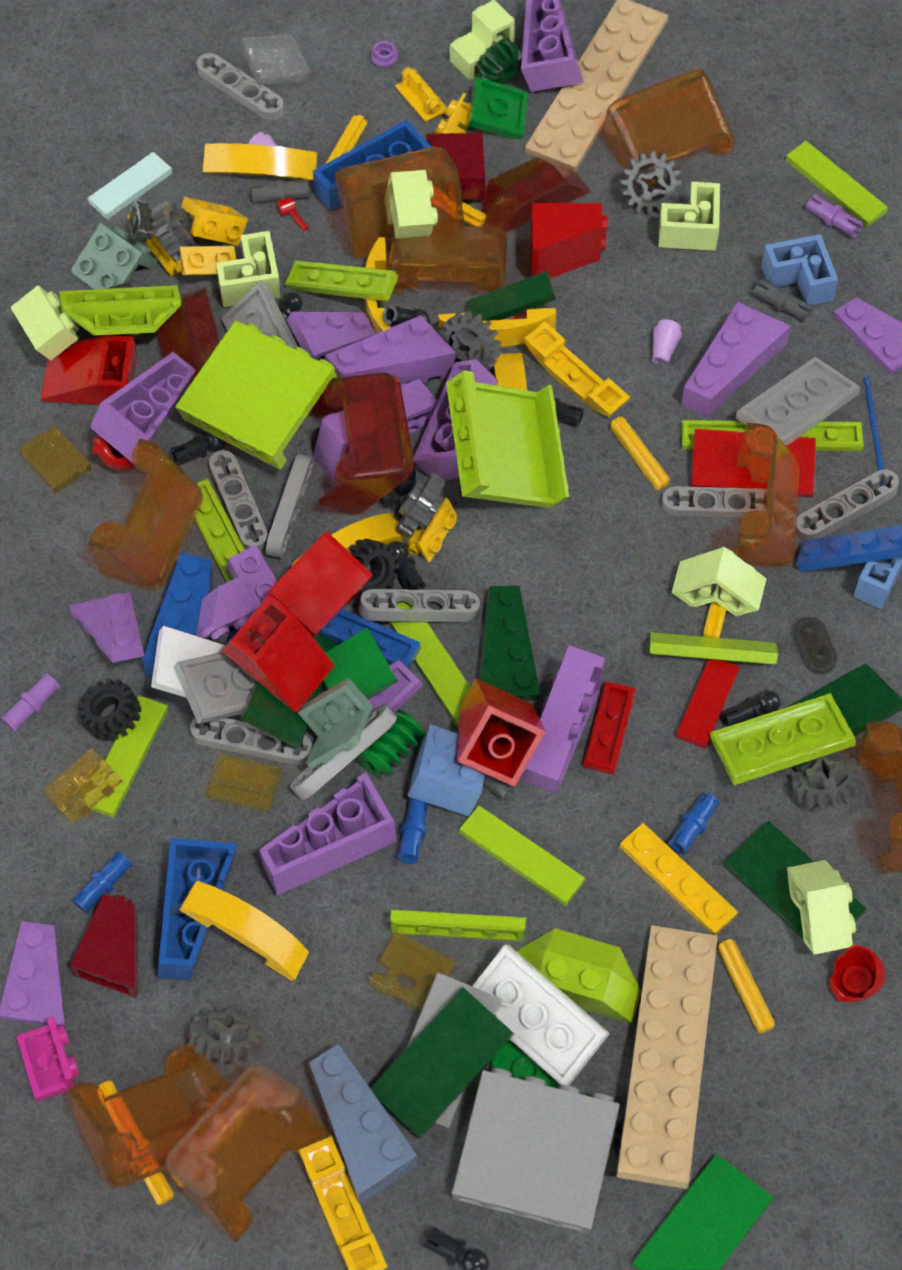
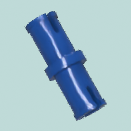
M702 792L691 811L683 815L681 826L669 841V846L675 852L682 853V855L687 854L698 834L704 833L707 828L706 822L719 806V801L714 795Z
M409 798L406 820L401 824L400 828L402 840L398 859L407 864H415L419 861L421 840L426 836L427 832L425 819L429 803L414 798Z
M117 851L99 872L94 871L90 875L91 880L71 899L78 908L84 910L85 914H88L89 910L102 898L103 894L106 892L110 894L114 890L113 885L133 864L126 856Z

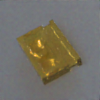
M53 425L50 427L51 430L45 434L42 432L18 448L20 456L51 490L57 494L79 479L83 472L91 471L90 463Z
M219 753L206 797L207 799L269 813L282 774V767Z

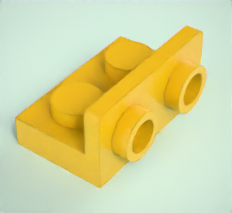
M184 196L181 208L190 213V218L194 220L190 231L192 235L233 245L240 243L248 218L232 207Z

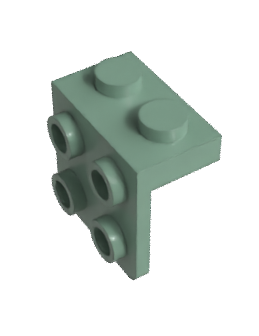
M100 223L73 265L72 273L93 289L124 288L138 264L151 269L158 259L149 254L152 249L139 240H136L135 243L129 239L131 234L122 227L115 225L114 228Z
M349 678L303 704L298 711V714L318 736L306 761L310 768L319 764H328L334 759L336 754L343 750L346 752L351 751L361 741L360 735L369 722L368 717L373 705Z

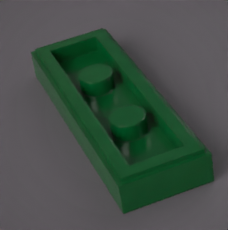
M545 271L465 302L467 310L472 314V318L481 314V321L503 320L527 311V309L556 300L550 275Z

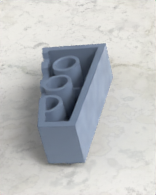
M337 1044L309 1062L310 1072L359 1205H362L417 1167V1155L340 1045Z

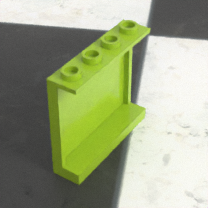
M235 320L175 407L186 422L281 470L287 461L283 450L328 384L331 382L338 386L340 381L334 371L335 367L324 359L317 361L311 358L309 353L302 348L295 347L293 349L287 346L281 338L275 335L269 337L263 334L255 325L251 323L245 325Z
M465 370L446 382L462 497L544 508L554 507L569 498L552 385H547L538 392L479 383L475 382L474 372Z

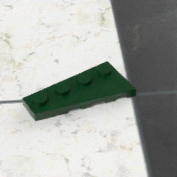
M490 586L486 596L485 630L482 641V662L479 680L525 701L538 700L541 694L520 586Z

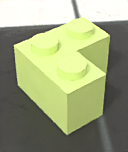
M495 0L478 7L472 12V32L457 38L450 44V62L469 81L480 76L481 74L477 68V64L480 61L479 57L485 53V48H489L494 41L498 42L504 38L514 42L515 20Z
M426 170L391 172L384 201L388 224H394L396 239L430 236L433 226L437 225L436 207H431L430 198H433V184L431 180L427 181Z
M691 182L688 204L662 203L659 221V248L716 251L719 233L720 183Z
M270 231L241 235L243 259L216 263L223 307L234 306L260 281L268 285L274 299L281 298L279 276Z
M37 285L10 307L35 349L49 360L54 359L78 340L75 332L80 329L79 326L65 312L61 311L60 299L53 291L47 293Z
M722 547L680 561L672 593L692 607L702 606L715 601L731 614L738 617L759 610L766 578L757 572L754 567L737 557L731 550Z
M826 860L788 867L790 897L800 910L804 942L811 952L815 955L852 946V934L856 932V926L852 914L849 913L848 903L852 902V892L848 882L845 883L841 879L838 870H834Z

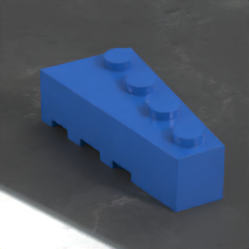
M406 119L313 170L314 193L330 211L384 195L391 172L426 170L427 181L440 178V155Z
M186 553L180 554L142 658L146 676L153 677L159 630L163 626L196 636L202 599L213 591L214 575L211 559Z
M170 838L157 978L192 980L211 926L205 927L179 909L196 881L224 891L235 860L237 843Z

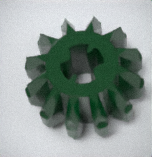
M502 38L498 42H492L489 48H485V53L479 57L480 61L477 64V68L483 79L499 84H508L513 77H516L517 72L521 70L522 51L514 42Z

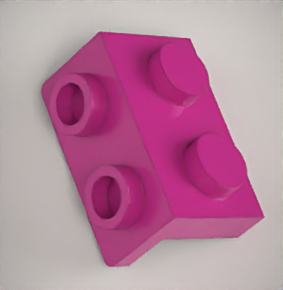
M54 1016L47 1018L49 1025L16 1036L36 1102L77 1089L73 1077L78 1076L79 1071L74 1056L67 1057L64 1046L70 1044L64 1024L57 1026Z

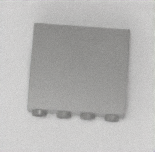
M492 1068L491 1072L483 1070L452 1198L461 1202L590 1234L620 1104L614 1103V1098L605 1094L594 1093L593 1097L579 1094L580 1090L572 1086L559 1085V1089L545 1086L546 1082L536 1077L526 1076L525 1080L511 1077L512 1073L503 1069Z

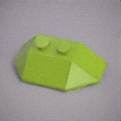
M177 285L59 291L61 311L65 312L92 336H112L114 334L140 335L156 332L181 306Z
M554 928L516 951L581 1009L633 1024L642 991L620 947Z

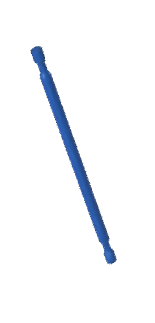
M864 377L863 382L866 388L865 394L879 471L884 469L872 394L869 388V377ZM882 481L880 482V485H881V486H884V485L886 486V485H887V484H884Z

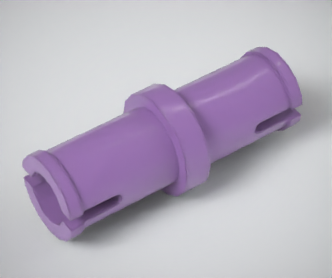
M814 194L806 205V211L825 220L827 226H835L852 238L857 236L855 231L859 234L862 229V221L844 212L843 207L839 205L834 206L820 198L817 194Z
M45 673L27 693L23 692L19 696L20 700L1 717V721L15 733L33 713L38 714L42 710L41 705L60 688V685L53 677Z

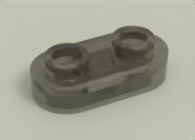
M137 199L133 202L130 210L129 230L133 242L145 244L147 239L151 240L155 232V228L152 226V209H149L148 202Z
M815 617L800 619L795 625L794 639L806 668L815 675L831 673L837 662V654L825 625ZM806 628H812L815 632L810 633L806 631ZM816 655H824L826 659L821 660Z

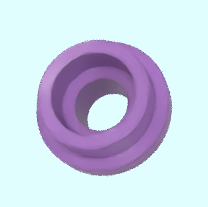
M380 41L375 44L371 51V60L377 66L390 67L397 62L398 51L393 43Z

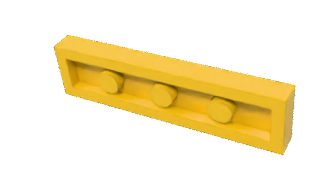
M644 823L620 843L619 847L712 935H717L737 916L738 911Z

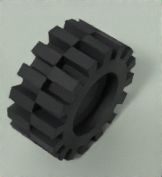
M364 538V541L360 539L355 541L356 546L351 544L348 549L365 568H367L372 559L374 560L371 572L373 575L359 595L370 589H386V587L392 589L394 583L391 580L398 577L394 570L399 569V563L394 562L398 559L397 554L393 553L394 549L388 546V544Z
M106 679V685L99 681L96 683L98 688L94 690L92 687H89L87 689L89 695L83 694L80 698L83 703L78 704L80 711L78 715L85 727L96 739L101 738L102 741H108L110 736L115 741L118 740L119 733L125 737L128 735L126 731L128 727L132 730L136 727L133 720H140L141 716L138 713L141 712L140 702L126 683L123 684L121 680L116 679L114 683L112 679ZM119 703L113 713L100 717L108 706Z

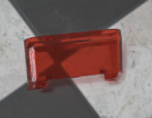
M387 372L332 379L311 410L326 416L344 411L350 452L340 459L336 465L335 471L338 485L319 499V505L355 516L362 514L405 481L413 470L414 457L401 383L397 376Z

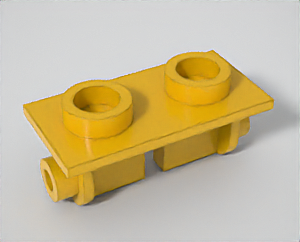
M405 68L402 71V82L396 84L395 88L425 123L443 114L447 107L439 96L433 92L415 69Z
M463 93L457 101L451 100L444 112L448 117L446 121L442 119L439 122L434 134L466 133L465 130L469 127L468 118L470 103L463 101L466 93Z
M234 246L180 247L181 260L176 261V271L181 272L184 276L218 275L216 263L237 260Z
M445 497L443 502H441L439 509L429 521L426 529L417 528L408 540V552L411 555L417 556L420 552L425 560L430 563L435 553L440 551L442 541L448 531L455 526L457 514L448 498Z

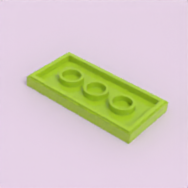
M831 693L710 732V739L733 785L856 746V738Z

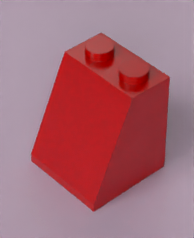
M532 203L530 231L531 277L547 271L550 278H554L600 261V252L606 251V233L608 232V215H602V203Z
M326 531L273 585L261 602L271 594L290 610L310 635L315 638L357 597L373 574Z
M475 678L460 707L457 761L515 787L546 730L531 703Z

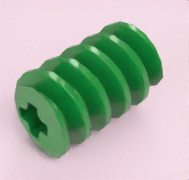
M398 710L397 713L394 712L397 716L395 723L356 757L362 768L377 779L381 778V772L388 776L392 775L393 770L389 763L397 767L400 766L401 760L397 754L405 758L408 757L410 753L406 745L413 749L416 748L418 743L414 736L423 739L425 735L417 720L403 710Z

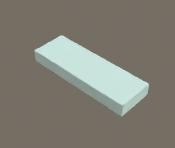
M152 152L88 197L89 204L106 219H109L171 175L172 168Z

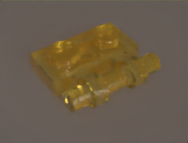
M91 748L42 791L69 821L74 824L82 816L86 818L93 812L91 808L105 796L109 798L114 794V788L123 780Z
M396 932L380 959V965L390 969L385 977L374 972L369 984L379 988V993L387 997L392 995L406 1002V1006L415 1011L417 1008L423 1010L427 997L424 995L427 989L431 990L437 973L450 977L456 967V961ZM401 975L416 982L413 990L397 983Z

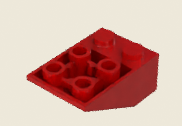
M111 335L95 337L73 343L54 359H48L41 401L100 405L101 402L135 379L138 356L134 337Z
M271 594L257 607L221 650L295 714L335 666L298 618Z

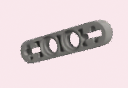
M206 53L197 59V71L203 79L267 120H277L284 114V102L278 94L218 55ZM228 77H233L237 79V81L233 84H226L223 82V80ZM247 91L258 93L257 96L252 98L244 96V93Z
M218 451L210 457V471L234 529L245 550L256 545L259 551L265 549L268 540L267 529L239 464L231 452ZM220 461L228 464L229 475L226 477L222 467L219 466ZM230 485H238L242 488L241 492L237 495H229L225 492V489ZM240 509H248L252 512V515L247 519H239L235 514ZM253 526V531L257 537L259 536V541L253 542L250 539L248 527Z
M300 453L296 455L268 536L266 556L280 559L284 556L292 532L290 530L292 520H296L301 506L298 504L300 496H304L313 470L314 456Z
M879 470L801 513L797 517L795 525L797 536L804 541L821 538L896 496L899 487L897 474L890 470ZM881 481L884 484L890 483V488H887L885 485L879 487V483ZM855 494H863L867 497L868 501L864 504H857L852 501L851 497ZM829 508H838L842 511L843 515L839 518H832L827 515L826 511ZM807 522L809 525L815 524L814 530L812 531L810 528L804 529V523Z
M675 486L668 488L663 493L662 508L668 514L675 516L772 518L779 513L782 501L780 495L770 489ZM673 496H677L678 500L681 501L679 506H673L671 501ZM689 496H694L692 507H688ZM708 497L714 501L715 505L707 509L702 508L698 504V500ZM732 498H739L743 500L745 506L742 509H733L728 504V501ZM751 498H755L753 503L755 504L754 509H750ZM764 499H769L770 504H772L771 509H766L765 505L762 504Z
M370 589L361 595L358 611L363 618L370 621L469 622L477 616L480 600L475 593L466 590ZM399 601H405L412 606V608L409 610H404L399 608L396 603ZM437 602L443 609L433 610L427 603Z
M386 704L374 709L369 714V722L360 735L361 741L354 749L348 752L345 750L341 751L326 765L319 764L313 768L308 766L292 781L290 788L301 800L312 796L395 723L397 716Z
M194 718L190 725L192 738L197 744L292 765L306 764L313 748L311 740L304 736L302 745L305 751H301L299 755H294L292 748L295 747L286 743L284 753H280L282 749L281 740L246 722L228 718L200 724ZM205 724H209L211 731H207L205 735H200L198 728L201 729ZM220 727H223L221 732L222 739L219 740L217 732L220 733ZM233 731H241L245 734L244 740L240 743H231L227 740V737ZM265 737L273 738L276 741L275 747L270 750L261 749L258 743Z

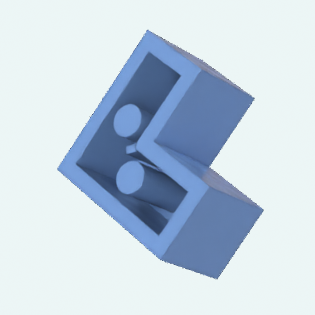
M821 234L765 245L761 268L768 283L776 287L797 284L803 301L811 305L834 301L838 277Z
M429 725L418 748L408 797L470 816L481 795L485 774L455 759L458 748V733Z

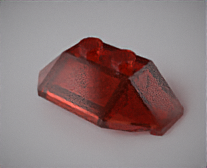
M540 157L533 158L489 179L481 211L486 215L484 226L493 238L496 239L531 222L532 203H570L591 193V190L576 171Z
M207 287L180 294L181 306L157 330L163 357L165 358L174 352L196 370L190 383L193 382L221 342Z

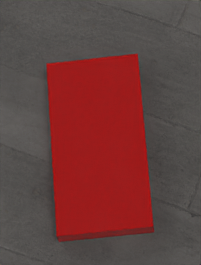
M695 428L691 487L770 489L781 496L812 498L814 494L816 438L799 437L781 450L758 433Z

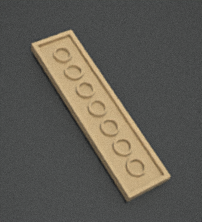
M617 0L578 61L584 82L562 87L526 144L525 153L575 173L666 25L668 15L630 0Z
M651 925L617 1178L688 1189L718 938L716 935Z

